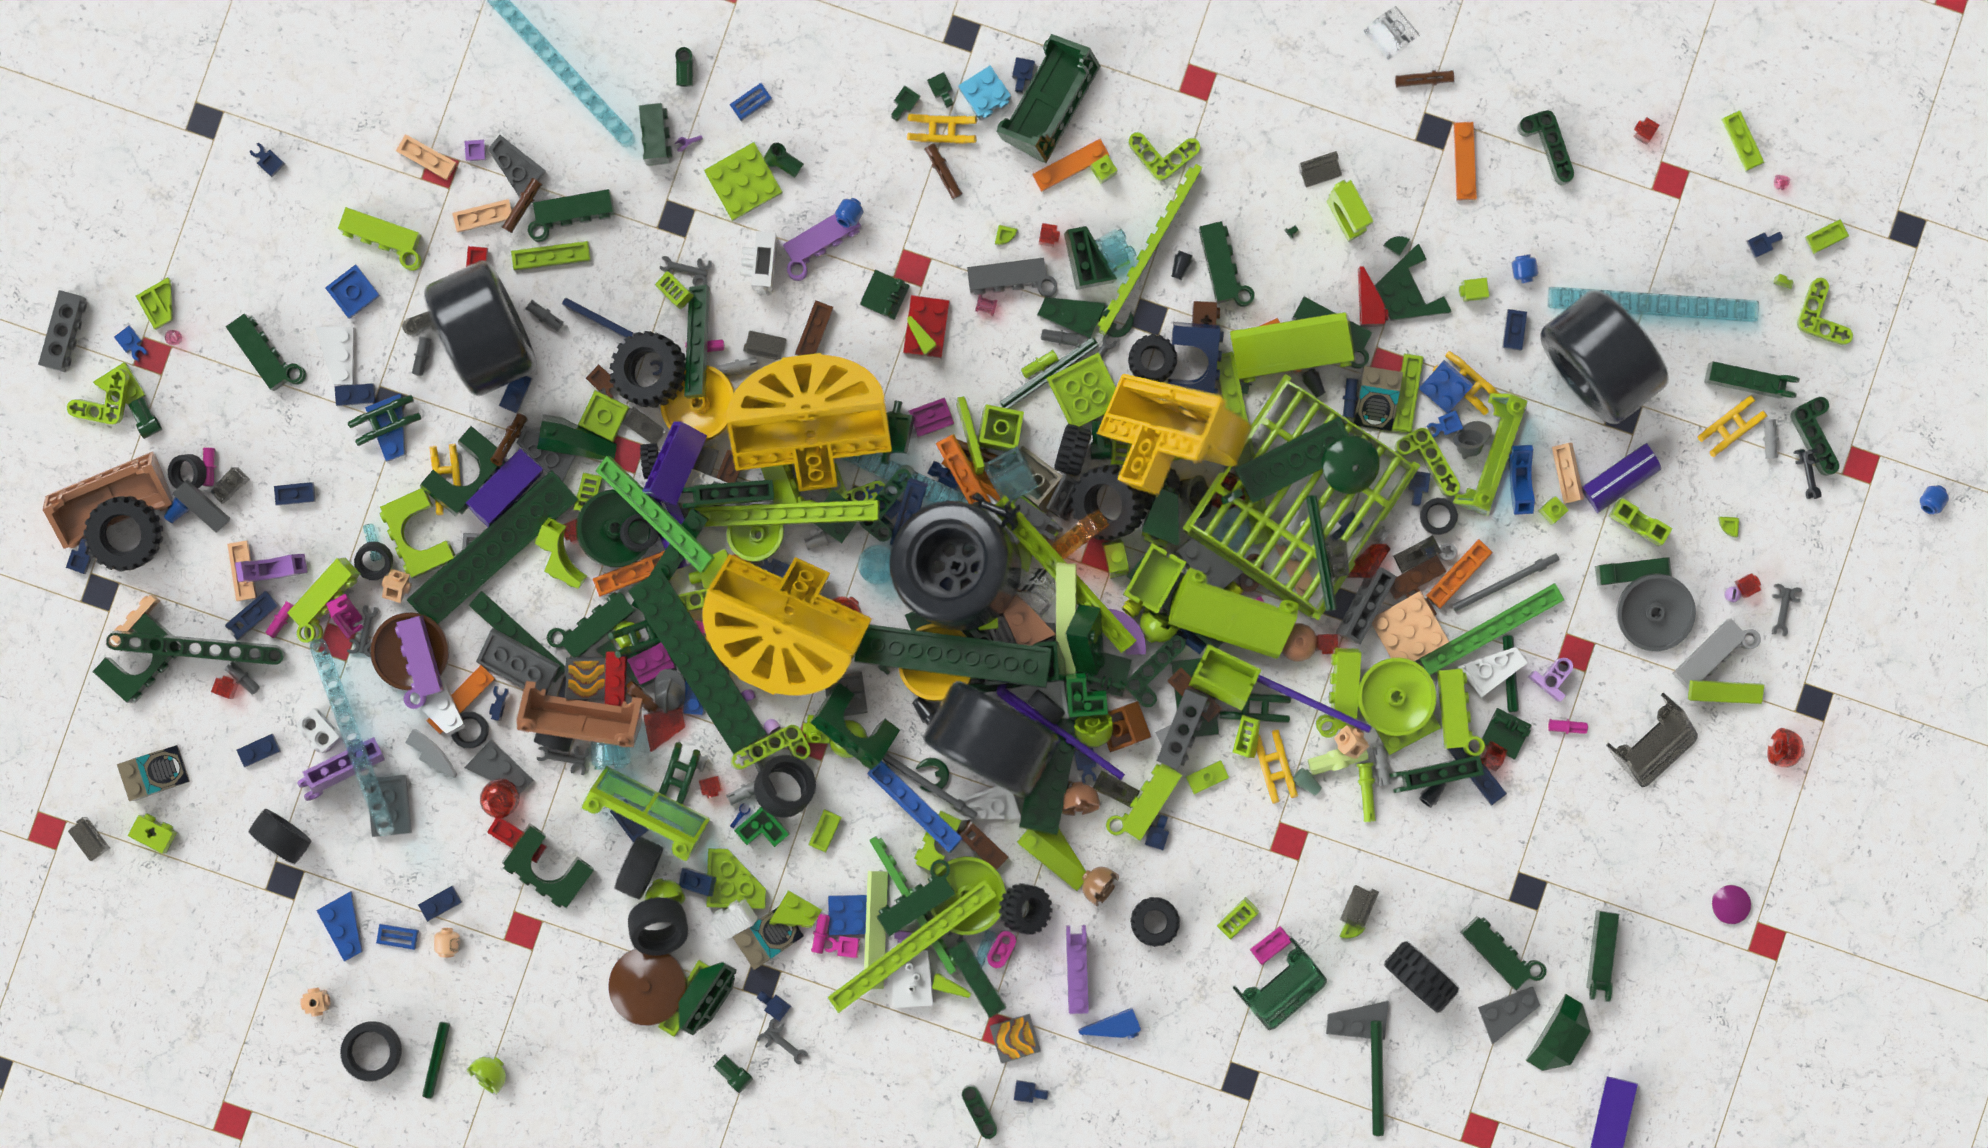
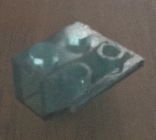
M1018 447L984 464L987 475L1001 499L1006 496L1012 501L1038 487L1030 466Z

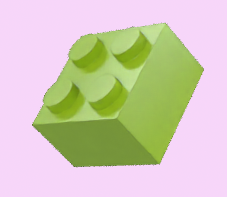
M986 404L982 411L977 439L979 447L1015 453L1018 449L1024 412Z

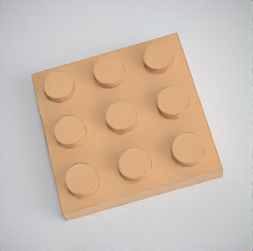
M1421 591L1376 615L1372 622V626L1391 658H1405L1416 661L1450 642Z

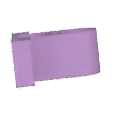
M1559 658L1553 662L1543 676L1537 671H1532L1528 678L1556 701L1560 702L1566 695L1558 688L1573 670V664L1568 658ZM1561 661L1567 664L1565 672H1561L1558 668ZM1549 676L1555 680L1553 687H1549L1546 684V679Z

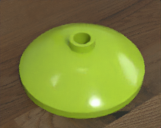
M783 524L727 527V541L731 550L738 557L751 562L763 561L774 555L780 548L784 537ZM758 532L762 534L760 538H756Z

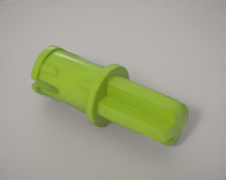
M1051 350L1040 358L1036 357L1035 361L1021 368V372L1025 378H1029L1041 370L1044 371V368L1059 359L1054 350Z

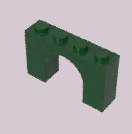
M472 426L460 437L457 444L471 454L478 462V478L467 486H456L449 483L435 470H432L420 484L422 490L455 517L459 513L461 515L465 513L469 508L466 502L493 476L492 474L496 470H499L506 463L505 459L501 466L491 462L490 459L498 447Z
M144 614L132 627L133 630L140 633L172 635L150 614ZM151 640V647L155 649L161 647L159 640ZM173 641L170 643V647L177 651L181 649V644ZM152 654L150 666L144 672L137 675L127 673L113 659L105 657L92 672L126 703L137 702L143 694L141 692L146 687L149 688L156 681L155 677L159 672L163 673L169 667L167 663L172 658L175 659L178 656Z
M838 683L829 692L810 723L818 731L828 736L832 742L846 750L849 755L859 760L863 766L872 770L881 762L900 729L885 718L875 727L869 738H861L854 735L844 722V711L855 694L841 683Z
M529 823L502 860V864L505 865L503 869L512 875L514 872L518 874L520 881L528 886L529 884L535 886V891L543 897L545 895L551 897V902L557 907L561 908V906L567 908L593 873L594 868L577 856L565 874L560 878L544 880L538 877L531 868V859L546 838V834Z
M966 938L951 946L948 952L988 1017L991 1018L1006 1009V1003L985 974Z

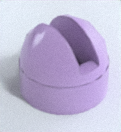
M1729 587L1726 589L1724 596L1727 601L1736 602L1741 598V591L1737 587ZM1733 589L1736 590L1735 599H1732Z
M768 719L764 723V729L768 736L781 728L780 724L774 719Z

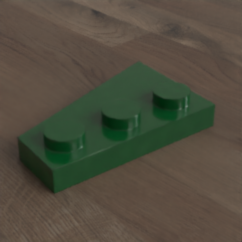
M1045 297L1037 316L1090 339L1106 303Z

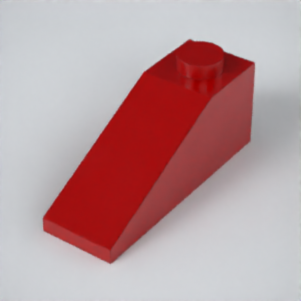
M1360 266L1358 268L1360 326H1383L1385 321H1388V309H1385V305L1364 266Z

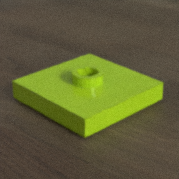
M594 390L578 425L614 442L630 407Z

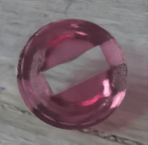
M1775 175L1774 187L1777 190L1780 188L1785 190L1789 186L1791 179L1784 175Z
M169 330L165 334V341L169 345H178L182 341V334L178 330Z

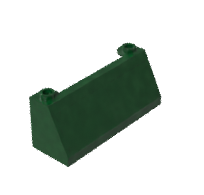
M1051 34L1049 39L1045 41L1043 50L1046 56L1012 117L1000 121L996 131L1003 141L1044 163H1047L1101 67L1091 48Z

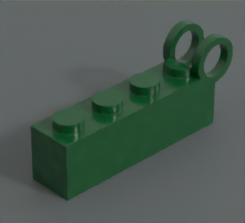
M606 189L533 202L535 221L529 224L528 234L534 241L544 242L549 237V229H553L554 225L561 224V227L573 225L572 222L576 221L589 223L594 218H599V220L610 219L611 215H615L611 191ZM537 226L544 227L543 234L538 237L534 236L533 230Z
M1222 221L1199 226L1198 230L1215 301L1218 304L1234 300L1240 307L1249 306L1255 294L1251 287L1241 286V283L1236 281L1235 275L1238 274L1236 263H1232L1231 260L1233 249L1231 244L1228 245L1226 237H1229L1227 226H1223ZM1241 291L1248 292L1250 300L1247 302L1241 301L1238 293Z
M1304 296L1292 320L1337 313ZM1350 321L1354 353H1361L1364 356L1362 364L1351 362V367L1360 369L1369 361V354L1364 348L1373 332Z
M244 313L225 326L270 390L275 391L287 382L299 385L305 381V369L295 363L287 365L286 362L282 363L280 361V353L275 347H270L268 344L270 339L264 331L260 332L256 326L259 324L252 315L249 317ZM298 368L300 375L297 379L292 380L290 373L293 369Z
M1712 361L1708 363L1704 383L1780 399L1783 397L1796 398L1797 393L1786 391L1787 382L1799 383L1800 378L1791 375H1775Z
M772 480L694 485L693 487L683 488L682 493H693L694 503L682 504L684 509L713 505L768 502L774 499Z
M614 592L607 598L608 602L603 606L599 604L591 611L593 614L589 618L583 617L576 623L578 627L573 631L571 629L567 631L560 628L551 629L547 634V642L552 647H564L572 657H581L608 635L609 632L614 630L616 625L625 621L637 610L623 593L619 592L617 594ZM559 631L563 635V640L560 644H555L552 641V636L555 632Z
M1480 755L1390 773V778L1402 776L1404 786L1393 789V792L1397 793L1484 775Z
M939 859L932 863L930 867L932 876L928 878L929 883L924 886L920 883L911 889L912 894L907 897L903 894L895 900V905L892 907L886 905L878 911L880 914L877 916V919L889 937L956 894L946 879L950 872V866L945 860ZM937 863H943L946 866L947 872L945 875L938 876L934 873L933 868Z
M1598 910L1595 913L1586 988L1589 989L1590 1000H1595L1597 990L1605 991V1002H1610L1612 998L1613 984L1611 983L1619 921L1618 913Z
M1476 916L1460 931L1464 938L1514 990L1517 991L1529 978L1534 981H1540L1546 976L1547 969L1542 962L1537 960L1529 962L1523 960L1521 962L1516 957L1518 952L1511 945L1507 947L1503 943L1505 939L1499 932L1496 931L1494 933L1489 928L1491 924L1484 917L1480 919V917ZM1538 964L1541 968L1540 974L1533 977L1530 969L1533 965Z

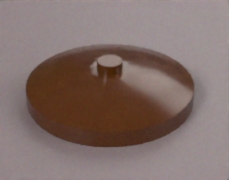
M406 612L390 617L379 626L371 642L370 653L374 669L381 679L397 689L411 690L412 683L414 682L412 675L409 676L407 672V657H404L402 654L401 645L403 643L401 638H398L395 627H397V622L423 615L420 613ZM423 615L441 676L449 660V642L441 626L432 618Z
M633 949L624 954L614 965L609 977L608 990L614 1008L624 1019L637 1025L649 1026L665 1022L677 1013L679 1001L687 990V982L681 964L670 953L652 956Z

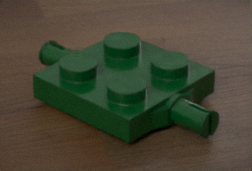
M895 400L893 411L886 412L892 451L883 452L882 464H889L891 454H907L915 417L900 412L903 403L901 401Z

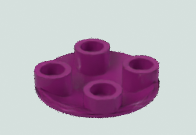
M1727 885L1720 888L1713 895L1712 909L1715 916L1721 922L1737 924L1749 915L1751 900L1743 888L1736 885Z

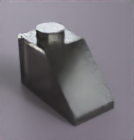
M1432 535L1395 554L1393 557L1401 573L1442 553Z
M1104 771L1100 772L1093 786L1094 789L1130 807V804L1140 792V790Z

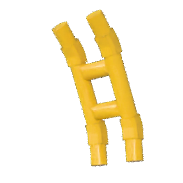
M908 114V121L929 123V134L908 133L907 140L956 144L977 142L976 135H956V124H977V116ZM937 123L948 124V135H936Z
M1448 351L1445 357L1461 369L1459 373L1464 377L1469 375L1476 381L1464 397L1483 415H1486L1489 409L1474 395L1481 387L1488 394L1500 393L1492 384L1466 364L1463 359Z
M1752 395L1740 402L1697 436L1698 440L1703 442L1717 430L1722 435L1724 440L1709 451L1712 457L1717 456L1768 416L1762 410L1745 422L1739 415L1740 412L1756 401ZM1733 418L1740 428L1730 434L1724 425Z
M456 444L448 445L451 466L440 467L437 446H430L432 470H435L439 475L452 473L453 485L461 486L459 456ZM435 500L436 515H443L444 507Z
M1278 729L1272 731L1277 752L1266 755L1260 735L1258 736L1256 751L1273 804L1280 801L1273 782L1285 778L1291 798L1298 796ZM1279 759L1282 771L1271 774L1268 762Z

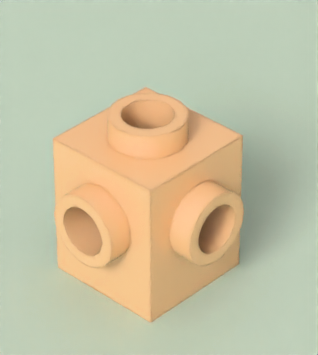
M391 569L388 576H384L382 581V598L401 603L404 595L409 594L412 583L409 582L410 574Z
M1348 725L1334 738L1338 744V749L1344 755L1357 759L1369 747L1363 737V731Z
M319 987L307 989L308 993L303 994V998L300 1000L302 1010H305V1014L311 1013L312 1017L323 1015V1011L328 1010L330 1006L329 994H327L326 990L320 991ZM312 999L316 1000V1006H313Z

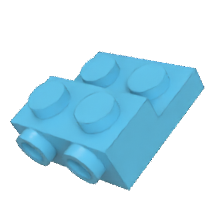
M991 65L958 85V88L978 119L981 117L985 119L994 113L992 110L997 107L1001 109L1010 103L1011 95Z

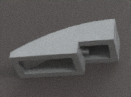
M412 729L405 743L422 752L419 760L449 777L455 778L457 773L444 752L426 735L416 729Z

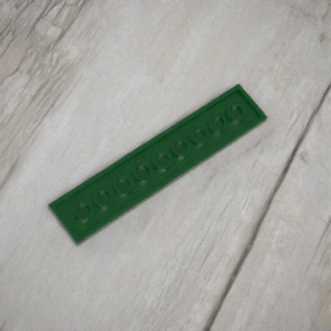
M551 470L497 520L454 556L452 560L410 595L407 601L418 613L432 618L439 624L535 539L548 518L556 520L579 499L556 473Z
M662 569L629 589L630 595L732 753L735 754L767 734Z
M870 624L855 653L854 662L1047 688L1052 648Z

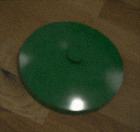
M606 490L591 497L582 506L576 521V535L584 553L594 562L613 568L624 567L636 562L648 550L633 551L623 544L620 538L622 523L627 518L639 513L616 490ZM636 521L630 525L628 535L634 543L643 544L650 537V528L646 523Z

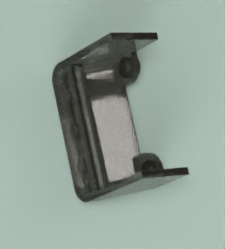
M1664 692L1661 694V697L1666 705L1662 706L1657 712L1659 723L1632 748L1627 744L1614 748L1610 743L1606 745L1614 759L1641 787L1650 785L1688 750L1698 738V733L1685 711Z

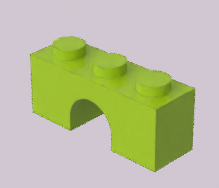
M1624 498L1619 499L1610 512L1609 517L1657 546L1663 545L1673 528L1656 518L1653 519L1638 510L1637 506Z
M940 811L939 815L957 832L962 820ZM926 831L922 840L926 843L923 849L918 848L914 859L917 860L916 865L930 871L932 863L939 859L943 860L945 855L935 849V839ZM937 863L934 866V873L940 868L942 863Z

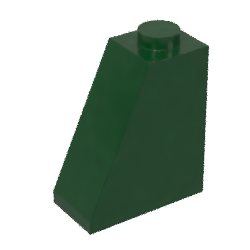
M1164 485L1159 494H1155L1141 530L1178 546V494L1174 492V488Z

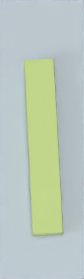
M1057 563L1056 641L1059 642L1065 660L1066 674H1073L1077 671L1075 670L1065 633L1077 610V564Z
M868 871L864 969L885 955L886 931L877 919V916L880 914L878 911L887 905L888 871ZM884 980L872 989H884Z

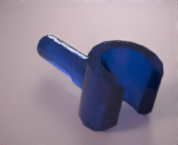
M745 803L740 805L739 813L730 824L731 828L734 829L740 819L750 813L751 808L746 813L741 811Z

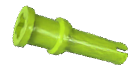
M1374 762L1356 764V767L1359 769L1358 783L1361 785L1363 822L1376 821L1373 795L1375 779L1372 772Z

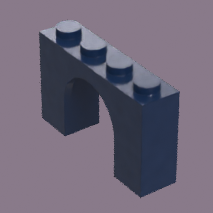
M1173 322L1172 345L1194 346L1201 349L1208 357V367L1204 374L1197 379H1168L1167 384L1218 396V388H1215V381H1219L1220 369H1217V362H1221L1222 350H1219V343H1223L1224 331H1220V325Z

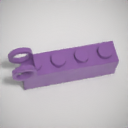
M833 214L784 243L783 247L791 259L787 266L790 278L795 281L803 280L807 275L806 264L810 262V258L815 255L816 257L822 256L827 252L825 249L833 246V248L843 243L842 239L847 236L850 238L860 233L861 224L858 222L856 226L843 227L836 221L837 218ZM801 265L803 272L800 275H793L791 273L793 266Z
M423 615L397 622V627H395L396 634L403 643L401 645L402 654L404 657H407V672L409 676L412 675L414 682L412 683V689L404 695V703L411 709L423 706L426 703L427 695L444 690ZM413 692L420 696L418 705L413 704L410 700Z
M373 737L303 771L304 777L297 784L300 788L309 785L311 791L307 792L304 798L306 801H310L321 796L323 790L384 761L385 758Z
M1066 925L1069 1014L1089 1013L1086 925H1082V933L1071 934L1070 925Z

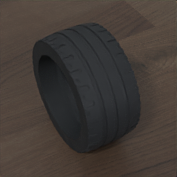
M790 755L774 757L757 774L754 783L755 798L761 808L773 816L780 818L795 816L805 809L814 796L816 790L815 775L809 765L800 758ZM773 772H784L791 775L800 787L801 798L796 801H786L779 798L769 785V775Z
M264 809L258 815L248 831L261 845L292 864H296L312 842L300 829L269 809Z
M638 836L625 858L614 888L623 894L640 900L654 875L663 852V847Z
M664 897L647 899L635 905L628 916L629 937L633 947L640 953L652 956L665 955L680 948L688 937V924L683 906L674 899ZM656 923L671 924L670 926L659 930L644 929L650 926L651 924Z
M376 1021L364 1022L352 1028L344 1037L340 1049L341 1062L346 1071L354 1078L362 1081H377L391 1074L399 1064L402 1054L401 1041L396 1032L390 1026ZM366 1032H375L382 1035L390 1047L389 1059L380 1069L365 1070L355 1062L353 1057L355 1040Z

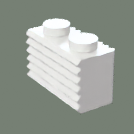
M745 899L741 902L736 900L728 906V909L716 911L712 915L713 918L710 924L724 942L753 926L758 917Z

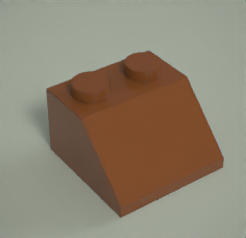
M1138 701L1108 712L1113 724V733L1107 742L1110 752L1151 738Z

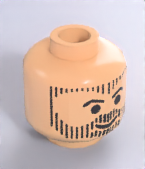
M442 928L440 932L434 935V951L440 957H454V954L459 952L460 936L457 932L453 931V928Z

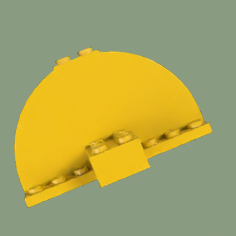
M821 353L784 357L782 360L762 367L746 378L736 389L728 405L727 427L736 471L794 464L799 492L838 487L835 458L892 451L885 399L880 383L866 368L845 358L821 355Z
M1123 374L1097 434L1101 437L1132 445L1117 480L1132 488L1158 495L1174 456L1200 463L1203 459L1228 467L1236 466L1252 427L1243 418L1224 408L1226 401L1220 396Z
M729 554L708 588L703 606L705 633L719 659L739 677L738 679L773 695L775 693L782 695L812 694L822 691L837 682L850 665L872 618L821 596L830 572L796 557L793 559L784 577L781 578Z

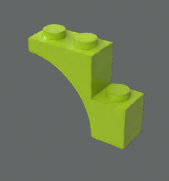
M548 518L542 525L535 544L540 546L541 549L552 552L544 572L553 578L562 580L570 587L579 589L585 582L587 575L581 572L567 555L564 545L566 526Z

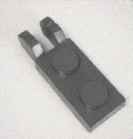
M1019 497L1014 506L1020 505V512L1040 534L1055 542L1057 538L1045 531V528L1048 524L1060 532L1064 528Z

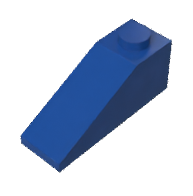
M1132 1007L1078 1029L1080 1035L1127 1037L1128 1039L1137 1037L1139 1035L1138 1032L1142 1031Z

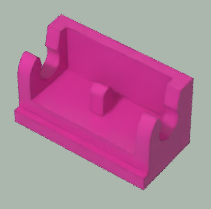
M346 594L326 603L331 618L347 639L351 637L350 635L364 627L362 624L354 627V624L360 622L363 618Z

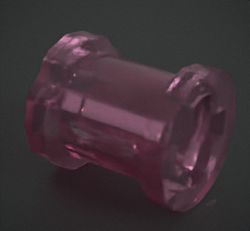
M979 295L975 312L982 311L994 316L998 300L995 299L993 301Z

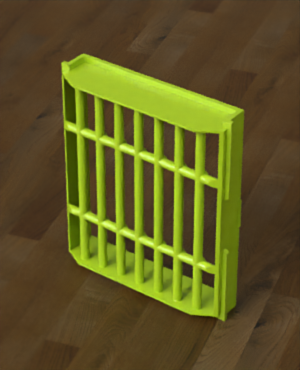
M1285 374L1251 424L1252 429L1244 448L1260 424L1271 430L1253 459L1265 454L1278 435L1287 442L1301 436L1319 410L1328 416L1324 423L1339 416L1348 434L1351 432L1368 440L1376 448L1379 458L1384 454L1392 460L1374 489L1372 490L1368 487L1362 491L1368 498L1330 554L1341 553L1374 501L1382 505V508L1345 562V571L1336 572L1344 570V565L1342 568L1333 569L1332 559L1337 558L1339 555L1330 556L1331 570L1337 573L1332 582L1334 594H1336L1355 566L1354 559L1378 523L1386 519L1421 465L1415 461L1411 463L1363 429L1290 381L1292 378ZM1284 388L1294 393L1295 396L1275 424L1267 419L1266 415ZM1304 400L1311 407L1291 435L1282 428L1300 401ZM1400 465L1406 471L1388 499H1385L1380 495V492L1397 466ZM1227 466L1223 473L1217 475L1183 526V533L1242 570L1245 575L1282 600L1299 603L1298 610L1309 618L1319 620L1326 610L1324 597L1321 598L1316 608L1308 602L1321 583L1319 572L1302 597L1292 591L1313 558L1317 559L1314 544L1311 547L1302 541L1311 527L1310 518L1308 516L1296 536L1286 530V528L1323 474V470L1320 469L1313 473L1280 525L1271 520L1270 517L1292 484L1277 492L1264 513L1254 508L1257 502L1251 504L1250 500L1246 503L1242 499L1237 498L1225 505L1222 504L1206 530L1202 531L1195 527L1194 523L1214 493L1218 492L1225 496L1237 489L1242 490L1243 488L1240 480H1238L1231 492L1220 485L1232 468V466ZM1330 485L1318 501L1320 512L1335 491ZM1346 494L1323 529L1325 540L1356 494ZM1232 503H1234L1242 511L1223 540L1219 542L1211 535ZM1250 514L1258 519V522L1236 553L1227 546ZM1266 525L1274 530V534L1254 564H1252L1244 556ZM1283 536L1291 543L1270 575H1268L1260 567L1280 537ZM1299 547L1307 555L1287 585L1284 586L1276 579L1296 548Z

